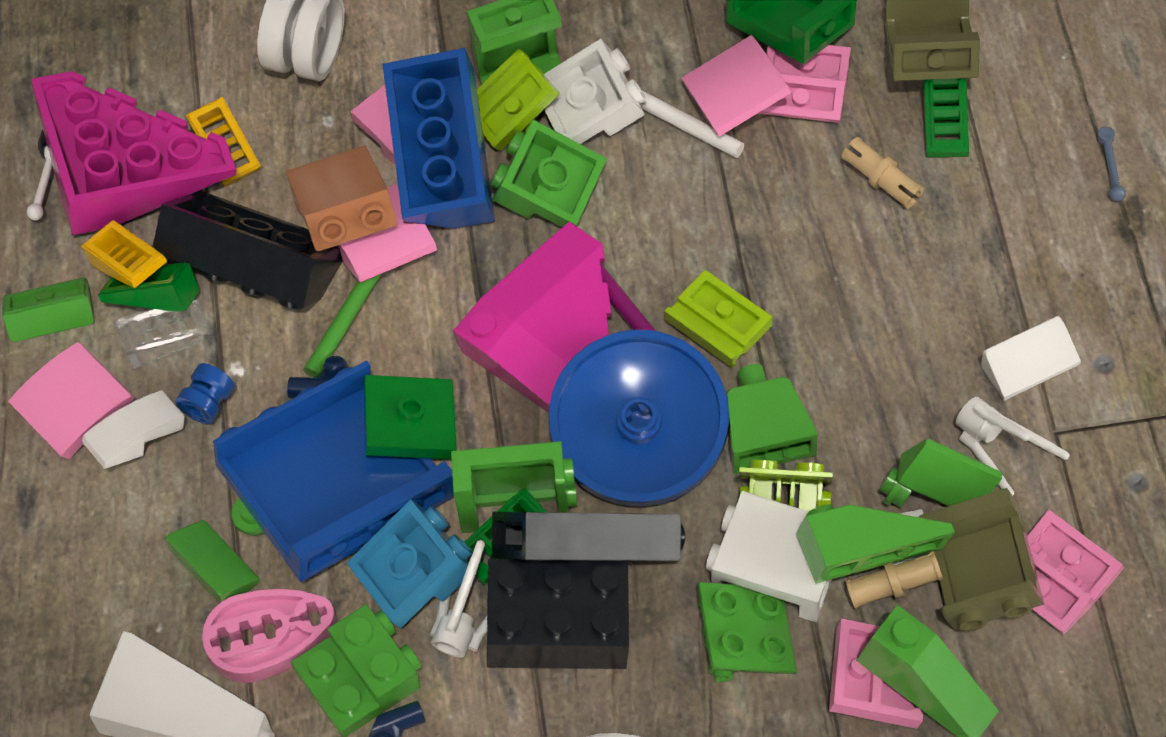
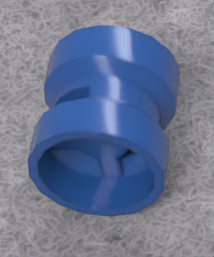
M200 363L191 375L192 383L189 387L181 390L175 403L191 419L209 425L213 423L220 412L218 406L220 402L227 400L236 386L233 380L217 367Z

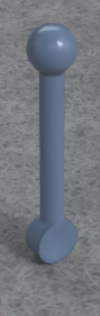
M1101 127L1098 130L1097 140L1104 146L1112 188L1109 190V196L1113 201L1119 202L1125 198L1126 190L1119 182L1112 147L1115 132L1110 127Z

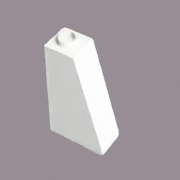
M125 631L121 635L89 714L98 732L112 737H275L265 713L134 634Z

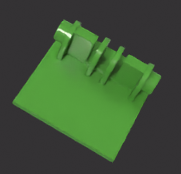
M699 582L697 584L700 598L698 608L702 611L704 622L702 633L706 636L704 645L708 649L710 659L708 670L711 675H714L716 682L732 680L734 678V671L797 673L784 600L733 584Z

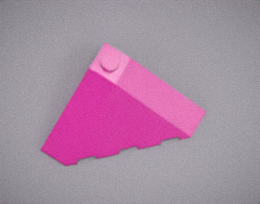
M73 71L31 79L60 197L72 235L100 230L112 220L119 224L161 207L163 203L187 196L236 175V167L226 139L220 135L210 132L207 139L187 131V121L160 109L156 113V117L135 108L137 106V99L110 87L106 89L105 94L85 86L86 77Z
M571 222L565 224L481 297L456 326L453 332L461 352L549 413V404L555 383L567 363L584 347L609 335L607 317H612L608 284L602 282L600 263L605 262L603 244Z

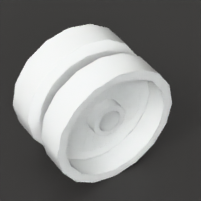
M266 0L257 38V53L260 65L264 69L280 73L290 72L294 68L295 73L301 78L315 81L324 80L332 70L342 41L345 13L343 0Z

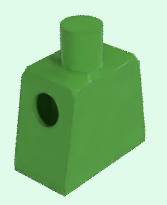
M750 364L741 368L737 373L741 386L727 391L729 407L728 429L733 473L739 474L740 467L750 468V460H770L782 464L817 456L818 434L790 379L779 377L767 380L763 366L760 364Z

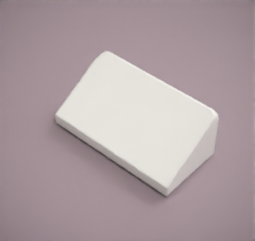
M1056 316L986 349L983 352L981 368L1003 401L1080 365L1081 360L1060 316Z

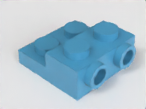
M411 499L347 562V565L389 620L400 628L433 596L443 602L461 585L469 563L467 559L473 554L467 544L457 535L453 534L449 537L444 530L450 524L436 508L430 505L425 510Z

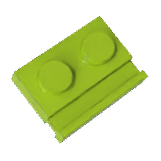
M519 48L477 89L483 135L494 148L502 151L510 143L516 130L522 131L531 123L532 119H535L560 94L542 71L529 59V56Z
M704 270L678 296L677 302L671 308L668 307L664 311L665 320L731 368L736 364V360L742 354L745 355L771 328L773 323V316L707 270Z

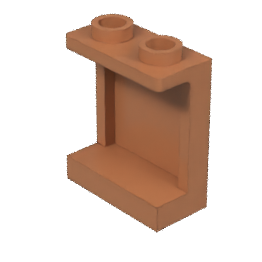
M366 145L285 171L299 214L303 215L316 251L325 250L397 225L388 189Z

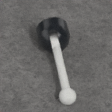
M43 129L38 140V151L46 161L34 202L28 206L26 211L27 216L31 220H39L43 216L44 211L41 205L53 168Z

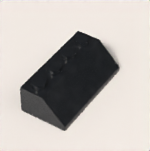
M198 191L161 205L152 246L166 257V263L168 264L189 263L191 267L203 271V276L210 280L234 282L241 285V290L248 294L258 296L266 294L279 299L280 305L296 310L303 309L322 299L343 262L338 246L316 251L308 229L203 191Z

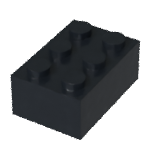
M488 559L487 668L627 669L629 652L628 561Z

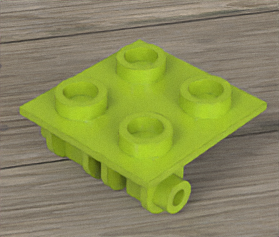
M750 460V468L740 467L739 470L741 478L750 479L749 486H740V494L744 491L772 500V486L777 484L776 501L781 503L782 484L791 485L789 506L794 507L795 485H800L799 509L810 511L816 507L831 504V491H822L823 483L832 484L833 473L823 472L824 464L796 463L795 471L779 470L777 461Z

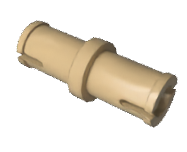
M860 137L854 138L849 145L862 154L861 157H858L848 148L844 149L841 156L844 161H847L869 178L868 183L875 189L881 187L903 204L906 209L911 208L917 201L904 192L905 188L917 197H921L924 191V187L921 184L916 183L896 167L897 162L891 157L884 158L864 143Z
M931 551L929 554L896 565L893 562L884 565V569L852 580L848 579L845 582L853 606L857 609L859 606L895 595L896 599L904 597V591L936 580H943V576L935 553Z

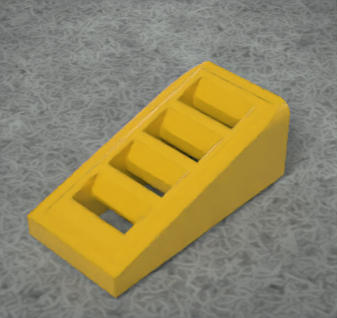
M223 97L186 114V119L192 133L207 139L210 132L220 136L230 132L232 137L226 139L228 147L230 148L237 144L240 148L231 153L233 161L244 156L248 163L236 168V175L221 181L224 187L262 169ZM220 120L224 121V125L205 134L204 128Z
M114 220L109 222L81 246L92 266L133 288L139 286L167 262L164 255Z

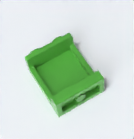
M499 0L467 11L474 67L481 85L518 48L529 56V59L543 74L561 64L557 53L555 29L562 27L561 16L553 0Z
M561 441L451 451L453 493L462 533L475 532L479 528L478 508L502 506L524 488L538 502L557 501L559 512L569 513L568 507L577 506L572 458L563 459Z

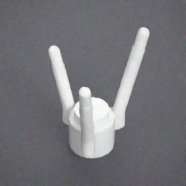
M978 396L969 400L957 416L956 425L964 430L959 440L973 451L981 463L999 470L981 447L979 441L984 440L986 443L993 441L1002 429L1023 441H1030L1064 460H1067L1070 456L1067 451L1056 446V444L1003 416ZM1002 475V480L998 483V486L1001 489L1008 488L1013 496V489Z
M478 540L475 545L453 609L448 611L451 595L443 602L439 600L436 620L430 632V636L433 637L431 644L437 650L450 656L465 657L468 649L477 652L482 638L487 633V616L475 630L473 627L475 620L463 612L485 547L483 540Z

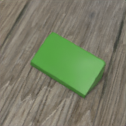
M82 277L4 295L2 317L11 342L93 324L94 313L87 278Z
M927 438L901 454L897 481L902 486L947 506H951L991 493L1002 480L1003 473Z
M205 520L173 531L165 537L169 550L218 603L231 596L247 593L261 582L260 578Z

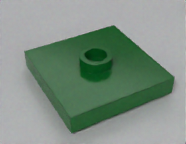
M381 375L364 376L365 455L452 459L451 451H457L453 379Z

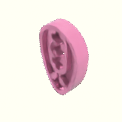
M269 589L242 593L225 599L211 611L203 627V646L211 665L219 674L235 682H257L291 668V661L330 637L327 629L337 623V617L328 599L301 590ZM313 611H318L321 616V624L317 626H312L309 621V613ZM268 624H274L276 628V637L272 639H267L264 634L265 626ZM246 629H251L254 634L253 643L250 645H244V642L240 640L243 638L242 631ZM229 636L231 650L222 652L220 639Z

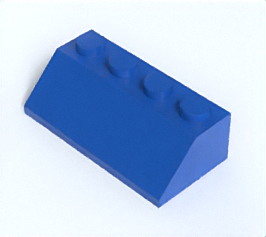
M455 49L383 63L403 221L452 229L495 221L475 72L466 49Z

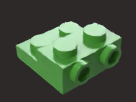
M532 119L524 133L516 130L506 149V152L512 155L508 166L503 163L499 165L491 180L490 186L497 189L492 200L527 219H530L533 213H536L561 227L568 222L577 226L607 158Z
M367 604L329 627L327 630L330 637L291 661L293 670L341 737H347L421 688L416 672L421 668L418 658L407 644L401 648L396 645L391 638L396 631L387 615L382 610L374 614Z

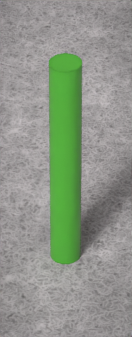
M381 274L363 282H356L303 368L307 375L315 378L323 371L325 360L333 355Z

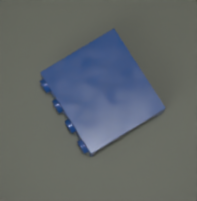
M367 360L355 367L342 369L334 378L317 387L304 389L296 398L278 407L267 408L257 418L240 427L229 428L219 438L213 440L216 467L300 583L360 550L410 499L426 510L430 505L436 508L454 498L452 469L445 461L436 466L431 458L365 455L363 381L365 375H370V364Z

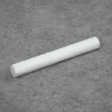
M642 91L646 97V101L640 104L643 110L735 158L741 155L744 149L743 142L725 133L718 136L712 126Z

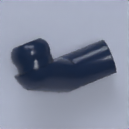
M331 356L325 360L324 370L317 377H289L287 385L288 398L294 399L304 389L317 387L334 378L339 371L347 368V361L340 356Z
M418 700L378 715L368 737H401L404 730L425 723L426 721Z

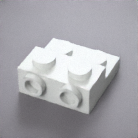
M599 39L544 74L560 93L544 109L556 132L581 144L602 130L609 136H612L645 115L640 104L646 101V97L634 79L628 82L624 73L630 70V66L618 48L611 51L604 41Z

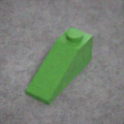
M827 504L810 510L796 534L815 584L927 554L931 551L942 550L955 531L951 523L850 504L838 508H833L831 504Z
M896 605L856 660L957 737H980L999 712L997 707L939 636L899 605Z

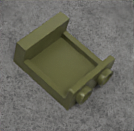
M886 0L885 34L894 81L977 78L979 76L980 39L978 32H972L969 0Z
M1008 488L919 515V518L951 523L955 531L942 550L934 551L943 576V580H940L946 605L942 607L943 617L955 631H975L986 626L988 621L1004 616L1008 618L1022 617L1030 613L1032 608L1044 605L1020 507Z

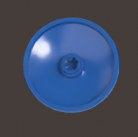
M626 330L604 336L590 343L567 363L555 383L550 399L549 428L552 442H562L563 459L572 458L575 482L594 496L619 505L634 507L654 506L675 500L687 494L711 473L723 452L727 440L729 407L726 391L718 373L704 355L693 346L677 337L658 331Z

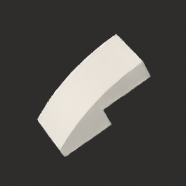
M160 390L124 406L103 419L83 435L82 443L101 466L106 469L143 456L145 442L182 430L184 415L167 395Z

